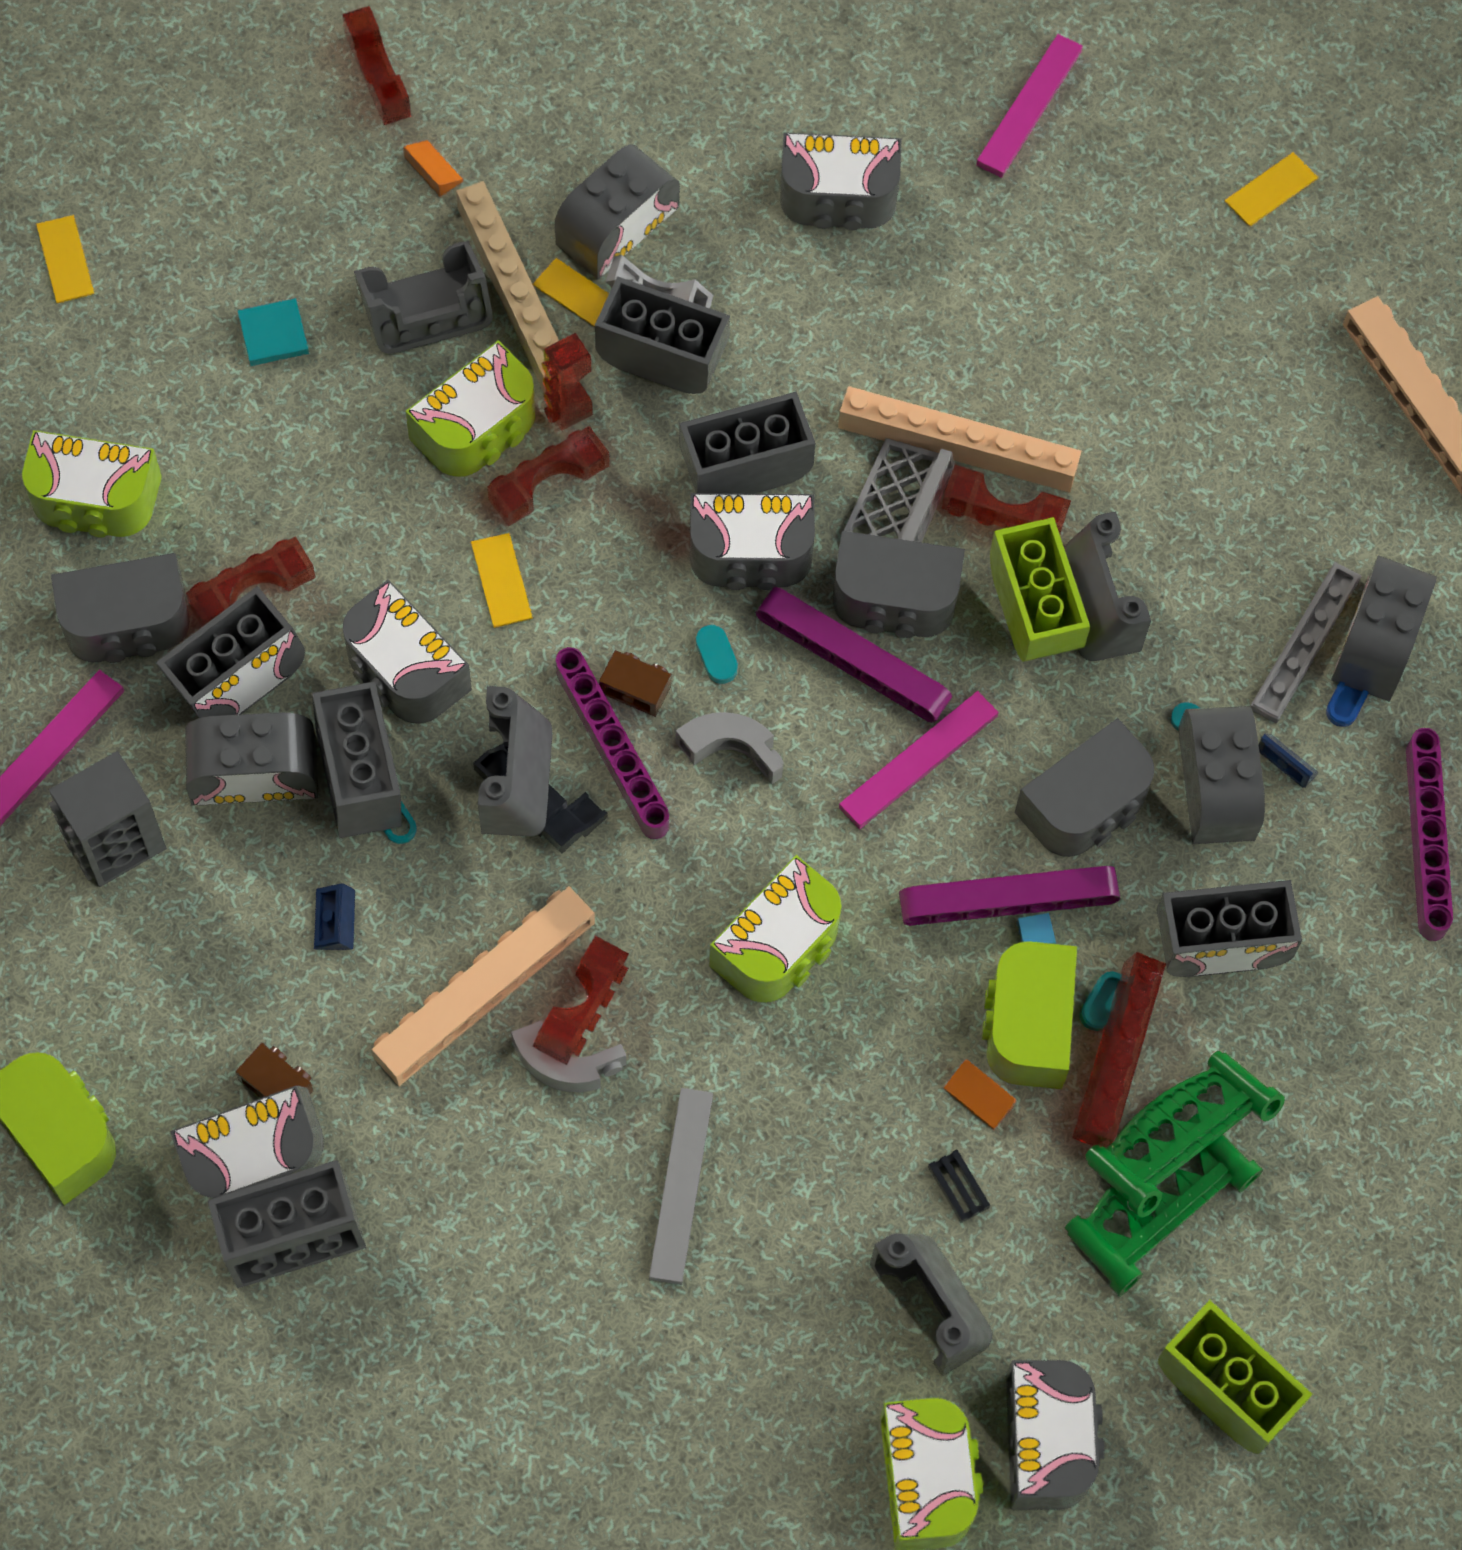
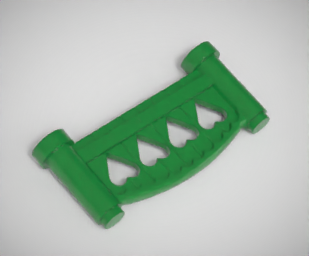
M1217 1051L1208 1060L1209 1070L1184 1080L1156 1097L1125 1125L1109 1147L1105 1148L1094 1145L1086 1153L1085 1159L1088 1161L1089 1167L1129 1202L1128 1206L1139 1217H1146L1159 1206L1162 1200V1192L1156 1188L1158 1184L1249 1113L1253 1112L1262 1121H1269L1281 1111L1285 1103L1284 1095L1274 1087L1265 1086L1227 1053ZM1216 1085L1222 1089L1225 1104L1204 1102L1198 1100L1197 1097L1202 1093H1207L1209 1087ZM1193 1104L1198 1109L1200 1123L1176 1120L1173 1116L1177 1112H1183V1108L1186 1105ZM1169 1123L1173 1126L1176 1142L1151 1139L1149 1134L1153 1131H1158L1161 1124ZM1145 1142L1149 1147L1151 1161L1126 1158L1124 1153L1128 1150H1133L1135 1144Z
M1195 1114L1188 1122L1199 1124V1114ZM1221 1135L1198 1153L1203 1176L1180 1169L1174 1172L1179 1196L1162 1192V1200L1154 1210L1155 1217L1150 1215L1139 1217L1128 1208V1201L1110 1186L1087 1219H1082L1077 1215L1065 1226L1064 1229L1068 1232V1237L1111 1281L1110 1288L1118 1296H1122L1129 1291L1143 1276V1273L1135 1264L1225 1186L1231 1183L1239 1192H1242L1263 1172V1169L1254 1160L1249 1161L1224 1135ZM1173 1139V1140H1171V1141H1169V1142L1175 1143L1176 1140ZM1150 1152L1139 1160L1150 1162ZM1115 1212H1124L1127 1215L1131 1238L1106 1231L1103 1223L1106 1220H1113Z

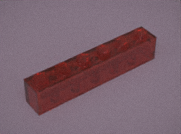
M1136 952L1124 962L1121 978L1118 981L1110 1008L1111 1012L1104 1028L1073 1133V1139L1091 1146L1099 1145L1100 1147H1107L1115 1142L1166 963Z

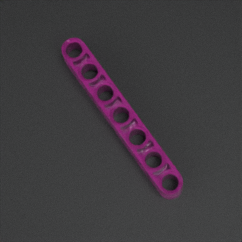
M773 587L755 612L761 622L927 722L935 723L952 698L950 691L942 684L781 588Z
M563 648L558 652L555 660L556 674L559 682L641 831L650 839L662 838L669 830V811L582 653L576 648ZM567 663L577 665V667L571 670L563 668ZM582 688H586L591 691L587 695H580L577 693V691ZM594 714H602L605 716V718L596 721L591 719V716ZM615 739L619 741V744L612 747L606 745L605 742ZM623 765H630L634 768L631 772L619 770ZM637 791H644L648 796L641 799L634 797L633 794ZM651 817H659L663 822L653 825L647 820Z
M1419 728L1414 732L1406 747L1417 917L1420 934L1429 941H1438L1445 936L1453 923L1441 748L1439 736L1434 730ZM1416 743L1426 745L1429 750L1420 749ZM1419 772L1427 773L1431 779H1424L1419 775ZM1421 801H1428L1433 808L1424 807ZM1423 830H1430L1434 833L1435 838L1427 837ZM1425 859L1435 861L1438 867H1430L1425 862ZM1427 889L1436 890L1440 897L1431 896ZM1429 919H1437L1442 924V927L1433 926Z
M1113 866L918 885L899 891L903 923L907 926L1111 905L1121 899L1116 870Z

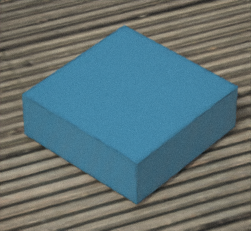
M1049 913L1017 919L1021 942L1056 944Z

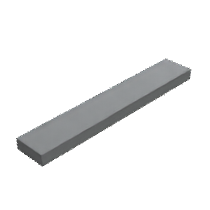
M1337 562L1333 563L1250 706L1252 711L1275 723L1279 721L1362 577L1360 574Z
M681 1088L649 1280L682 1285L713 1092Z

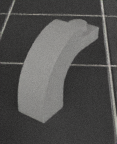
M623 255L613 257L606 283L613 287L618 276L710 308L714 296L695 279L680 283H668L651 278L640 271Z
M719 712L697 717L676 730L675 743L693 765H696L716 751L736 750L751 758L771 784L782 778L784 762L776 750L772 749L770 751L773 748L774 735L756 720L740 714Z
M542 1020L511 1032L512 1043L524 1067L537 1080L557 1090L587 1092L601 1088L599 1075H615L623 1069L622 1066L626 1065V1054L622 1044L587 1057H571L561 1053L550 1042Z

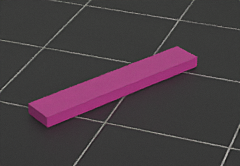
M1060 34L1056 35L977 159L976 166L1000 178L1003 177L1078 59L1083 45Z
M99 669L0 776V826L123 694V686Z
M979 691L975 692L840 802L839 809L860 830L996 719L999 712Z

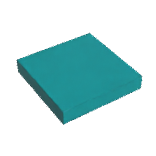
M296 298L237 310L250 366L309 354Z

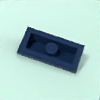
M1264 734L1258 744L1259 753L1302 788H1306L1318 775L1317 770L1272 734Z
M340 883L316 889L315 950L353 949L355 890Z

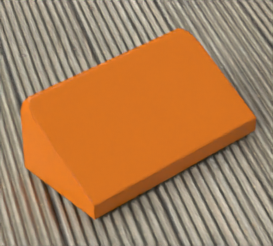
M428 140L409 144L403 148L405 159L440 197L463 182V178Z
M967 1059L960 1065L943 1088L993 1130L1013 1109L1016 1103V1099Z

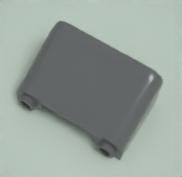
M469 240L449 246L444 251L442 257L444 268L389 283H387V278L380 268L367 267L354 271L356 283L374 338L382 352L387 354L402 352L479 331L491 323L493 313L486 278Z
M1116 511L1096 516L1064 546L1090 624L1085 647L1078 649L1080 655L1089 661H1100L1141 652L1151 623V618L1144 601L1135 596L1118 598L1106 558L1112 557L1113 552L1110 544L1119 538L1121 532V525Z
M487 686L486 705L489 711V731L500 733L503 738L504 747H508L506 776L488 777L480 785L478 811L481 834L536 836L543 831L547 820L552 725L548 718L510 688Z
M892 1234L874 1244L870 1266L877 1277L892 1275L898 1278L902 1284L916 1276L945 1320L939 1325L936 1332V1341L941 1351L933 1361L942 1377L989 1347L992 1340V1329L931 1237L925 1234Z

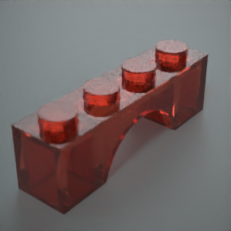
M370 6L342 14L345 36L383 125L411 117L408 93L400 75L395 74L390 64L379 26Z
M576 333L543 349L544 362L541 365L545 377L542 378L546 390L543 393L546 401L544 411L548 420L552 424L556 422L561 431L593 415L592 400L580 383V380L591 372V355Z
M590 426L583 430H576L558 445H550L545 448L541 455L531 461L525 460L521 462L509 474L505 476L500 475L493 479L490 485L487 486L488 500L509 527L534 512L533 494L536 487L544 479L556 474H570L586 481L610 466V452Z
M954 465L944 493L942 509L947 510L953 516L961 517L964 515L976 519L982 525H996L1003 528L1054 517L1061 536L1071 500L1041 492L1030 502L1008 504L998 500L989 492L985 484L984 473Z
M295 536L289 540L284 539L277 542L273 548L262 554L256 553L251 555L244 563L234 568L229 567L222 570L217 577L207 582L202 581L195 584L186 592L190 608L203 627L234 604L238 596L252 585L271 583L289 592L316 577L312 562Z
M595 935L575 973V976L585 989L587 1000L578 1006L570 1008L553 1006L538 1031L532 1047L565 1065L568 1064L573 1054L579 1057L588 1039L584 1038L586 1031L594 1032L602 1015L598 1014L600 1007L602 1006L607 1009L615 994V991L611 988L614 983L621 985L629 970L625 966L629 953Z

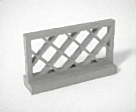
M886 438L844 531L853 532L855 527L867 523L871 531L868 535L882 537L895 531L898 539L922 542L955 468L953 452L941 449L937 453ZM891 449L902 452L904 459L889 465L886 457ZM921 459L932 461L930 468L918 473L913 465L914 462ZM909 465L913 475L898 481L893 471ZM889 473L894 483L878 489L875 484L876 479ZM917 481L920 487L919 492L906 498L902 487ZM898 490L902 500L887 506L882 496ZM878 498L882 508L867 514L864 509L865 503ZM906 506L909 512L908 517L895 523L891 512ZM886 515L891 525L875 531L871 521Z

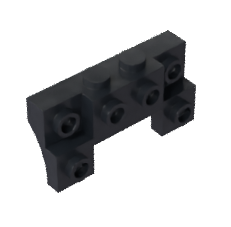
M504 743L493 749L487 750L473 762L474 770L484 780L491 776H506L508 747H504ZM549 784L546 825L538 836L541 837L543 835L559 852L563 853L582 835L584 837L588 836L608 817V812L600 809L586 792L567 806V800Z

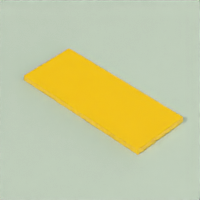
M1292 152L1225 199L1224 202L1251 227L1317 180L1318 176Z
M74 215L37 223L36 226L56 303L94 295Z
M555 258L533 283L534 287L594 327L609 295L607 291L558 258Z
M510 533L471 541L493 627L533 619Z

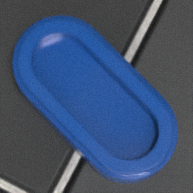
M1339 681L1326 709L1330 722L1340 727L1351 725L1356 720L1369 692L1364 689L1359 691L1345 686V682Z

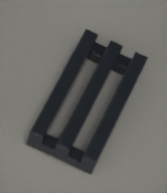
M957 1149L951 1152L950 1155H945L939 1161H934L928 1165L931 1174L960 1223L990 1208L988 1200ZM951 1162H955L977 1199L979 1206L976 1207ZM940 1168H945L968 1207L969 1211L966 1213L939 1170Z

